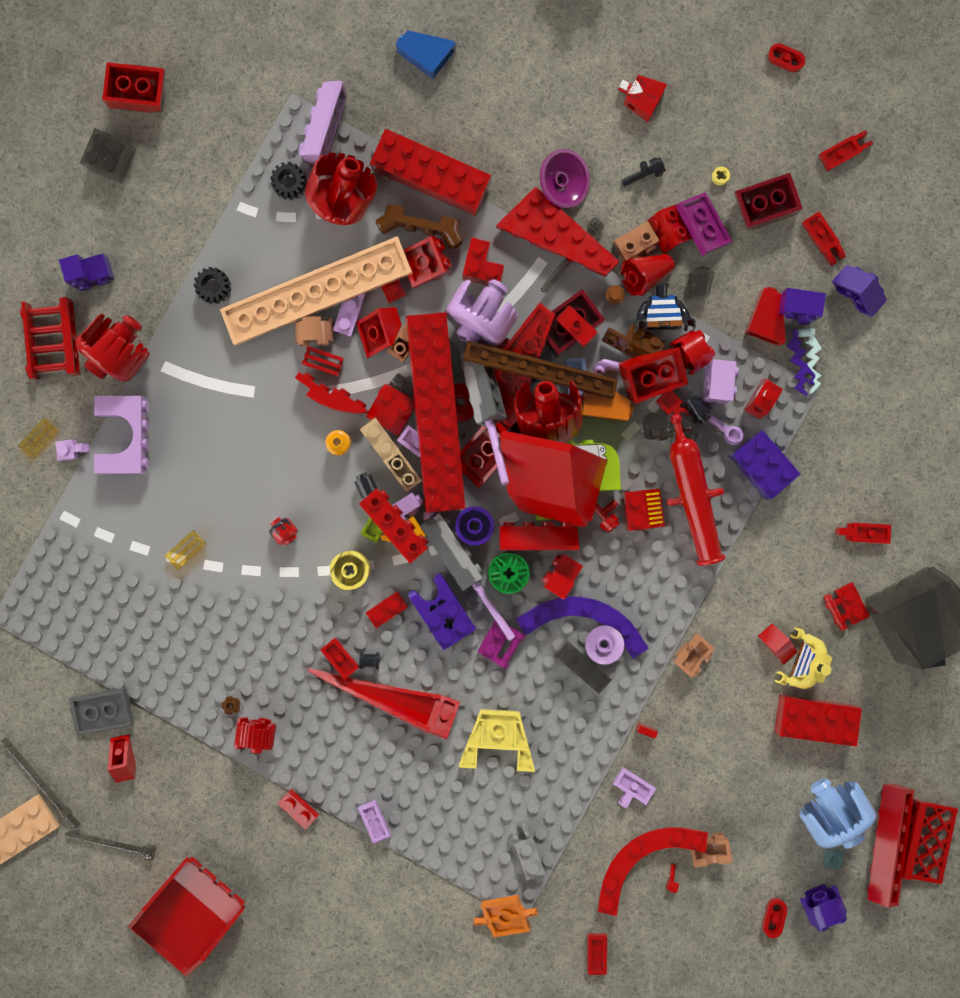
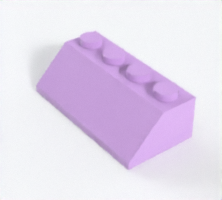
M343 81L323 82L322 88H319L317 91L316 106L312 107L310 113L312 119L310 125H306L304 133L306 137L304 143L301 142L299 147V154L304 162L314 165L316 160H319L322 155L325 154L327 156L330 152L347 99Z

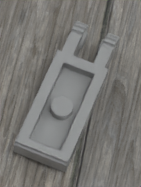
M526 822L522 823V830L526 836L522 839H519L515 826L510 827L526 879L529 880L545 874L533 836L530 835Z

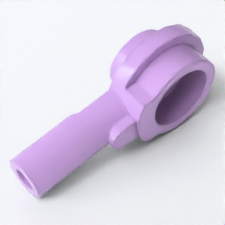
M713 415L708 422L724 433V439L728 444L737 445L743 440L744 434L741 428L737 426L728 427Z

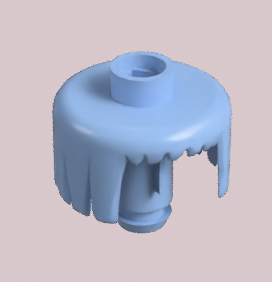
M827 778L820 779L810 787L811 793H815L814 799L817 804L813 800H811L812 806L806 803L804 809L801 808L799 815L820 847L833 848L843 845L847 849L858 845L865 839L864 832L876 820L874 808L858 783L853 781L851 783L844 782V786L841 784L837 785V791L835 786H830V780Z

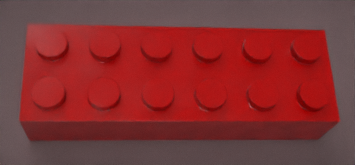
M386 128L369 163L372 171L474 216L477 215L491 183V174Z

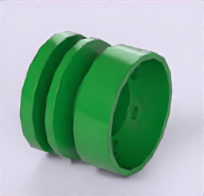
M511 552L501 553L494 557L488 569L489 580L492 586L505 594L517 593L522 590L528 583L530 575L526 561L518 554ZM507 568H511V571L514 572V575H511L510 578L503 574L504 571H507Z

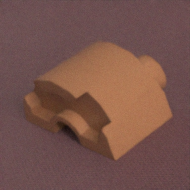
M302 317V320L295 322V343H298V346H309V342H317L319 346L329 345V342H334L333 319Z
M696 633L688 644L685 643L675 655L677 658L673 662L691 678L696 677L701 671L700 664L703 661L706 663L713 656L712 651L715 648Z
M717 832L708 837L706 853L691 850L694 867L708 866L712 863H733L729 840L727 837H724L723 832Z

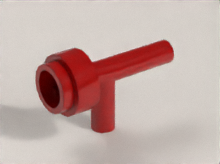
M616 500L611 501L603 508L596 502L594 511L603 521L599 526L607 533L613 531L620 524L618 522L619 519L614 513L610 516L607 515L619 506Z

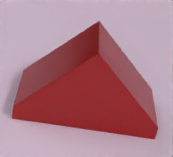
M770 624L758 635L783 665L798 652L791 640L773 624Z

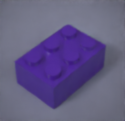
M763 430L756 432L728 456L765 500H772L801 475Z

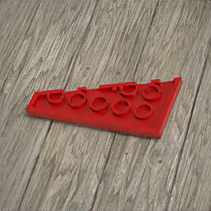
M540 302L503 350L540 359L556 314ZM494 369L507 416L501 422L510 428L517 421L514 408L516 393L526 382H528L530 387L532 378Z

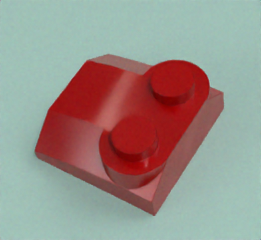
M384 384L365 417L370 420L376 418L382 427L399 436L415 410L414 400L393 387Z

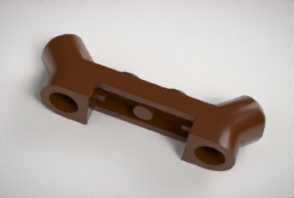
M386 205L384 215L376 219L375 223L384 235L397 227H403L404 230L409 232L422 231L427 236L440 235L448 247L453 250L461 246L464 241L459 232L461 221L458 219L442 216L441 222L438 223L406 216L405 209L401 206Z

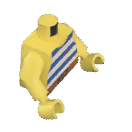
M794 627L793 629L798 631V635L790 634L791 638L803 639L804 642L802 641L790 673L791 678L782 672H776L782 675V679L780 681L775 680V682L781 685L789 683L793 687L808 689L816 683H823L826 676L832 670L830 666L832 657L827 654L826 646L822 640L810 634L806 635L803 629Z

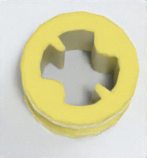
M718 167L712 173V181L719 186L726 184L730 178V172L726 167ZM723 172L725 180L722 178L720 180L717 179L718 174L716 173L721 174Z

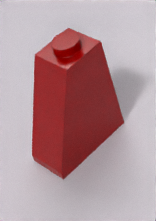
M764 287L760 291L745 334L780 347L785 343L786 338L784 315L779 314L782 294L778 293L777 289Z

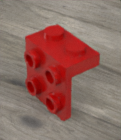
M676 205L659 210L647 220L659 239L658 244L663 254L670 252L679 244L693 239L676 209Z

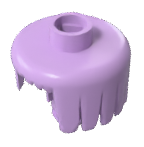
M471 280L463 281L445 309L448 321L458 329L455 333L456 337L464 343L472 341L491 347L500 346L518 318L516 309H512V304L509 302L505 303L499 313L497 312L504 301L503 295H507L506 286L497 280H491L487 283L488 287L483 288L476 300L472 294L467 297L469 292L467 288Z

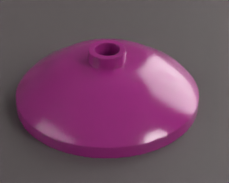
M558 149L551 152L544 159L540 169V184L544 195L552 204L561 208H570L580 204L586 197L590 186V174L585 161L578 153L570 149Z

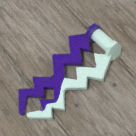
M814 328L793 329L792 339L786 346L796 352L789 360L800 367V371L793 377L799 380L794 389L804 396H808V393L801 387L808 380L804 377L806 373L813 376L807 382L813 385L809 392L810 394L821 384L817 379L822 375L812 368L820 359L815 353L822 349L814 337ZM798 337L810 338L806 343L813 348L805 355L811 359L807 364L800 359L806 351L799 347L803 342L798 340Z

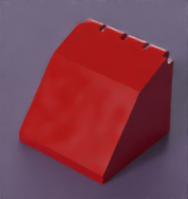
M502 430L500 436L501 449L509 483L506 484L507 492L518 509L527 514L538 515L539 517L551 520L555 519L559 522L571 523L572 525L585 528L588 521H592L607 460L572 444Z
M193 856L190 859L186 857L128 926L129 929L185 977L204 962L245 909L243 905L245 901L236 893L232 896L230 894L232 890L221 880L217 883L215 881L217 877L207 868L202 870L200 868L202 864Z

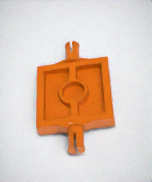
M518 895L485 900L481 903L484 917L474 918L475 926L487 925L491 930L493 938L530 932L531 926L527 917L538 916V910L536 907L525 909Z

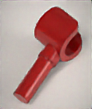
M671 864L670 877L666 883L668 884L666 889L676 894L679 889V883L674 882L676 864Z

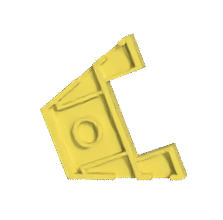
M480 709L459 762V768L476 769L477 749L484 748L518 750L517 771L535 772L520 712Z

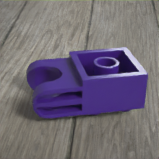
M438 573L434 577V582L438 587L437 598L427 601L414 590L410 591L408 596L444 651L475 631L476 626L444 577ZM447 618H449V620L453 619V620H454V622H453V627H451V628H450L449 626L446 627V626H445V623H446V620H445V619H447Z

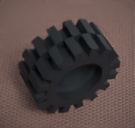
M282 162V166H275L276 170L271 172L273 174L270 176L271 186L275 193L285 200L287 198L293 200V197L298 199V195H303V190L306 189V176L297 164L294 163L292 165L291 162H287V164ZM288 174L296 178L294 186L290 188L282 185V178Z
M208 267V269L203 268V272H198L199 276L194 278L196 283H193L196 288V294L210 304H219L221 300L224 302L226 300L225 297L230 295L228 292L231 291V282L228 276L216 267L215 269L212 267ZM217 279L220 286L216 292L210 293L206 290L208 280Z

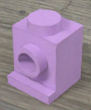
M411 493L394 503L393 506L396 504L402 510L403 514L401 516L406 521V515L412 517L420 512L418 508L424 502L419 494L415 496L414 493Z

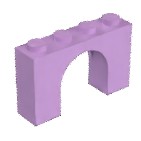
M94 396L95 416L123 417L130 423L133 430L132 442L125 451L118 454H94V474H146V470L149 469V460L146 458V451L149 450V440L147 439V431H149V421L147 420L149 402L146 397Z

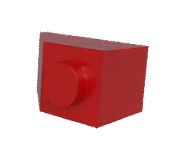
M129 734L110 738L107 771L116 783L135 779L136 763Z

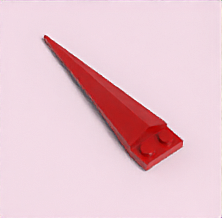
M314 669L307 670L310 674L415 728L446 740L460 704L459 701L439 694L397 688L349 677L344 680L340 675Z

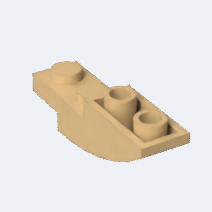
M376 418L360 428L361 432L406 492L422 481Z

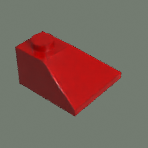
M396 307L378 308L356 322L366 357L370 358L394 344L402 326Z

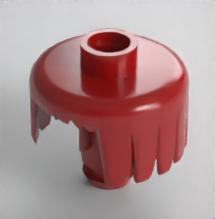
M330 152L327 156L324 154L319 160H316L305 189L306 200L313 212L329 223L341 226L358 223L367 214L377 190L375 175L371 174L368 166L363 171L364 162L355 160V157L352 155H348L345 158V153H339L337 156L335 152Z
M99 314L75 340L77 349L88 359L84 366L101 379H104L108 374L123 382L130 381L150 356V352H148L146 347L144 348L141 342L132 353L135 347L132 343L138 337L136 333L138 331L141 332L142 325L129 315L123 316L124 320L122 322L118 321L109 328L112 319L109 317L105 318L104 314Z
M549 381L539 383L534 390V396L531 393L528 382L524 383L516 393L514 408L521 434L567 443L580 431L583 423L581 394L574 382L570 381L569 394L560 393L557 387Z

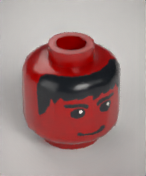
M278 517L270 523L272 527L269 530V534L278 545L287 546L298 537L296 535L298 529L289 518L281 519Z

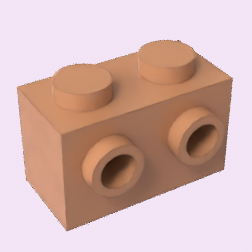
M647 221L614 240L613 246L624 262L631 258H639V255L644 252L646 254L651 253L656 249L659 239Z

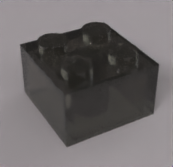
M94 128L80 164L86 170L122 184L136 149L130 142Z

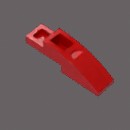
M298 372L295 376L296 380L310 389L306 396L332 410L347 414L366 415L368 413V410L365 409L367 405L359 399L356 401L351 399V394L345 389L341 388L338 390L334 388L330 394V388L323 383L320 386L313 382L315 378L307 372L304 375Z

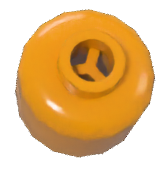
M334 430L326 437V448L333 455L342 456L351 449V438L344 431Z

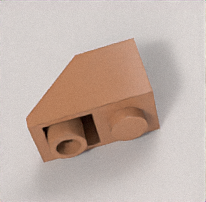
M406 323L397 335L394 344L387 350V353L403 363L409 357Z

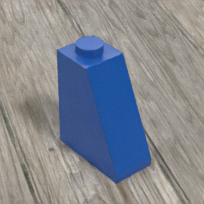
M407 30L404 35H400L397 39L396 49L397 53L434 79L455 52L456 43L453 40Z

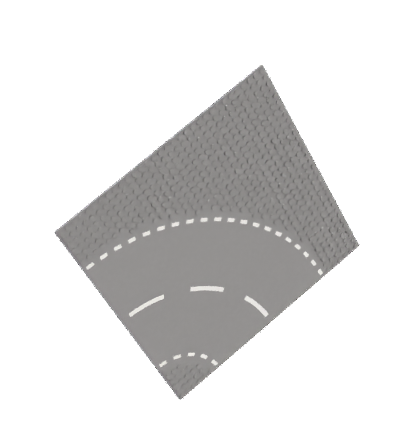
M291 94L146 348L150 352L149 358L135 376L126 382L119 396H143L149 402V412H147V420L149 421V431H147L149 450L146 451L149 469L146 470V474H94V454L121 453L130 446L133 439L132 427L125 418L106 417L90 445V451L86 452L1 601L0 627L111 690L127 687L128 697L132 702L288 790L292 789L303 799L367 835L369 834L359 813L358 806L376 799L391 832L390 837L379 842L483 901L518 895L522 906L525 909H530L535 904L725 562L724 560L712 565L698 566L696 564L698 556L684 506H681V504L675 506L667 505L668 499L679 497L680 495L669 456L670 446L676 441L675 428L670 419L673 413L667 415L655 403L661 396L658 395L637 404L631 401L630 406H633L632 418H629L626 422L583 417L580 431L570 441H574V444H580L582 440H594V443H604L611 446L618 454L621 490L600 491L597 503L603 508L611 501L616 500L619 506L607 515L610 516L614 513L619 519L618 522L620 524L613 531L607 533L600 528L599 525L603 521L594 511L592 521H588L585 528L578 526L579 550H500L499 526H503V522H515V526H523V522H534V526H542V522H554V526H561V522L556 520L536 521L535 515L519 510L507 492V485L501 484L498 470L480 488L462 472L465 508L477 506L487 510L494 520V531L490 539L481 545H469L463 541L459 543L463 549L466 547L469 549L473 556L470 558L474 565L478 563L484 572L481 574L483 578L479 580L480 584L507 625L525 634L516 618L540 603L560 598L542 586L544 582L541 580L547 571L551 572L554 565H552L555 557L557 555L561 556L564 553L583 565V568L573 582L575 584L567 596L595 599L618 610L634 625L649 648L632 659L624 647L623 653L617 661L611 664L596 663L588 656L585 641L591 630L598 626H604V624L587 617L566 616L551 620L526 635L511 657L509 667L505 669L477 653L495 619L473 586L462 591L427 536L425 538L429 542L427 544L428 549L410 564L392 542L383 541L380 538L376 544L360 534L370 517L359 505L364 498H361L354 484L357 481L356 476L365 472L367 475L372 474L380 491L383 489L390 496L388 501L392 506L411 493H414L415 496L419 494L424 502L422 481L406 492L360 430L361 427L371 420L365 417L366 415L338 412L315 402L306 396L310 389L295 379L298 372L303 375L307 372L315 378L313 382L320 386L323 383L330 388V394L334 388L338 390L343 388L351 394V399L354 401L359 399L367 405L365 409L369 411L384 384L393 387L414 400L410 357L403 363L387 353L388 347L378 354L367 358L356 324L352 337L333 331L334 342H329V345L319 346L317 342H309L310 347L344 358L339 377L301 364L302 360H304L307 346H298V343H295V322L235 346L220 309L398 236L403 250L430 237L424 235L422 231L409 232L404 230L403 227H397L386 235L382 234L375 223L376 219L384 215L386 205L388 204L404 207L406 216L438 223L441 222L442 216L458 219L461 221L459 232L464 241L461 246L453 250L448 247L442 236L435 234L434 237L441 239L444 243L445 249L442 251L452 264V267L449 268L451 273L435 281L431 280L417 288H412L408 276L398 279L406 297L391 304L388 303L381 287L367 292L358 320L378 308L396 307L402 324L400 332L406 323L405 317L408 315L445 312L447 305L461 283L466 281L462 280V273L471 237L489 241L490 250L487 261L504 265L501 283L506 286L507 295H503L504 301L497 312L499 313L505 303L509 302L512 304V309L515 308L518 313L516 322L506 336L509 340H511L540 302L552 311L581 289L585 291L604 317L605 322L596 329L598 333L584 347L576 343L557 358L551 351L553 363L566 366V359L585 358L586 371L594 373L593 367L603 359L619 363L631 359L632 357L625 355L601 340L609 327L626 336L632 323L634 325L637 324L636 314L642 303L647 301L649 296L656 295L647 292L642 296H633L623 285L622 280L625 279L613 271L607 277L601 276L586 269L583 265L576 262L572 263L566 260L565 257L558 254L554 255L530 244L527 240L520 237L516 238L509 232L496 229V225L508 213L484 199L477 215L474 216L372 171L369 163L379 141L342 120L339 121L330 152H335L336 156L339 153H345V158L348 155L354 156L355 160L364 162L363 171L368 166L371 174L373 173L376 177V194L365 217L360 222L352 225H335L323 220L313 212L306 200L305 189L303 190V195H298V199L293 197V200H289V198L285 200L279 197L270 183V176L273 175L271 172L276 170L275 166H282V162L285 164L291 162L292 165L295 163L304 172L307 182L314 167L313 164L302 161L299 147L301 142L304 143L306 137L304 135L307 124L310 125L312 119L310 113L315 105L295 94ZM290 174L282 178V185L286 188L294 186L296 178ZM208 267H212L215 269L216 267L228 276L231 282V291L228 292L230 295L225 297L226 300L224 302L221 300L219 304H210L196 294V288L193 283H196L194 278L199 276L198 272H203V268L208 269ZM217 279L208 280L206 290L210 293L216 292L220 286ZM470 282L467 288L469 290L467 297L472 294L477 300L483 288L488 286ZM613 285L622 287L625 292L624 300L618 305H612L606 300V291ZM342 303L308 317L333 319L334 328ZM690 315L691 318L696 320V329L694 330L692 326H688V331L701 330L703 332L706 343L715 351L713 359L736 361V367L739 368L738 378L735 379L734 384L737 387L736 398H733V401L725 405L705 403L711 411L708 414L710 418L713 415L728 427L737 426L741 428L744 436L739 444H728L724 439V433L708 422L709 419L700 424L699 421L695 423L690 415L686 416L683 412L679 413L682 417L681 425L686 438L693 439L700 449L708 488L710 490L724 489L723 495L712 497L711 505L721 551L727 558L762 496L728 456L756 432L761 430L785 454L817 397L820 388L818 387L810 394L809 392L813 385L807 383V380L801 386L808 393V396H804L794 389L799 380L793 378L796 373ZM447 319L449 338L462 354L465 352L466 343L456 337L455 333L458 329ZM684 324L680 329L647 330V332L666 341L662 351L672 349L673 346L670 347V343L688 332L684 331ZM545 343L543 349L549 348L548 345ZM313 352L310 353V355L336 364L339 363L337 360ZM308 359V362H309V363H312V364H315V365H318V366H321V367H324V368H327V369H330V370H333V371H336V369H337V368H335V367H332V366H329V365H326V364H323V363H320V362H317V361ZM705 367L693 375H688L689 371L685 369L689 384L672 390L683 401L679 405L681 408H686L684 403L695 395L702 398ZM612 370L605 372L603 376L618 379L616 392L627 398L620 370L619 372ZM763 378L778 385L783 391L771 411L759 420L743 409ZM560 386L561 393L568 394L567 387ZM458 398L457 403L462 405L464 404V400L462 398ZM414 410L399 436L385 428L384 430L422 480L420 458L397 441L408 425L417 431ZM474 416L469 420L457 422L460 451L482 427V425L477 424ZM500 422L507 430L509 429L504 423ZM341 430L350 436L352 446L347 454L337 456L327 450L325 441L330 432ZM660 488L665 527L626 531L622 493ZM424 504L418 508L420 512L413 515L420 526L428 521L423 520V515L426 512ZM464 509L436 513H440L442 517L446 515L451 522L450 529L452 532H455L456 519ZM278 517L281 519L289 518L298 529L296 534L298 537L287 546L278 545L269 534V530L272 527L270 523ZM474 520L471 521L470 530L478 531L480 523H476ZM358 551L364 554L371 564L370 577L363 586L357 589H341L332 581L330 564L335 556L342 552ZM511 552L518 554L526 561L529 567L528 583L517 593L505 594L499 592L492 586L489 580V565L494 557L501 553ZM353 566L346 568L348 569L347 574L355 573ZM507 568V571H504L503 574L510 578L511 575H514V572L511 571V568ZM438 573L444 577L476 626L475 631L444 651L408 596V593L414 590L427 601L437 598L438 587L434 582V577ZM398 591L408 605V608L378 628H375L365 612ZM445 619V626L453 627L454 620ZM336 637L358 664L360 652H364V654L380 652L379 669L375 667L358 668L349 678L439 694L459 701L460 704L446 740L415 728L310 674L307 670L314 669L340 675L320 651V649ZM506 639L497 657L503 658L513 639L510 641ZM602 641L601 647H606L608 642ZM233 696L239 699L241 704L240 711L237 714H225L221 705L226 697ZM480 709L520 712L535 772L517 771L518 750L484 748L477 749L476 769L459 768V762ZM248 717V721L259 719V717L271 719V724H276L273 749L263 750L259 754L250 752V748H234L238 718ZM524 822L527 824L530 835L533 836L545 870V874L529 880L526 879L510 827L515 826L519 839L526 837L522 830V823Z

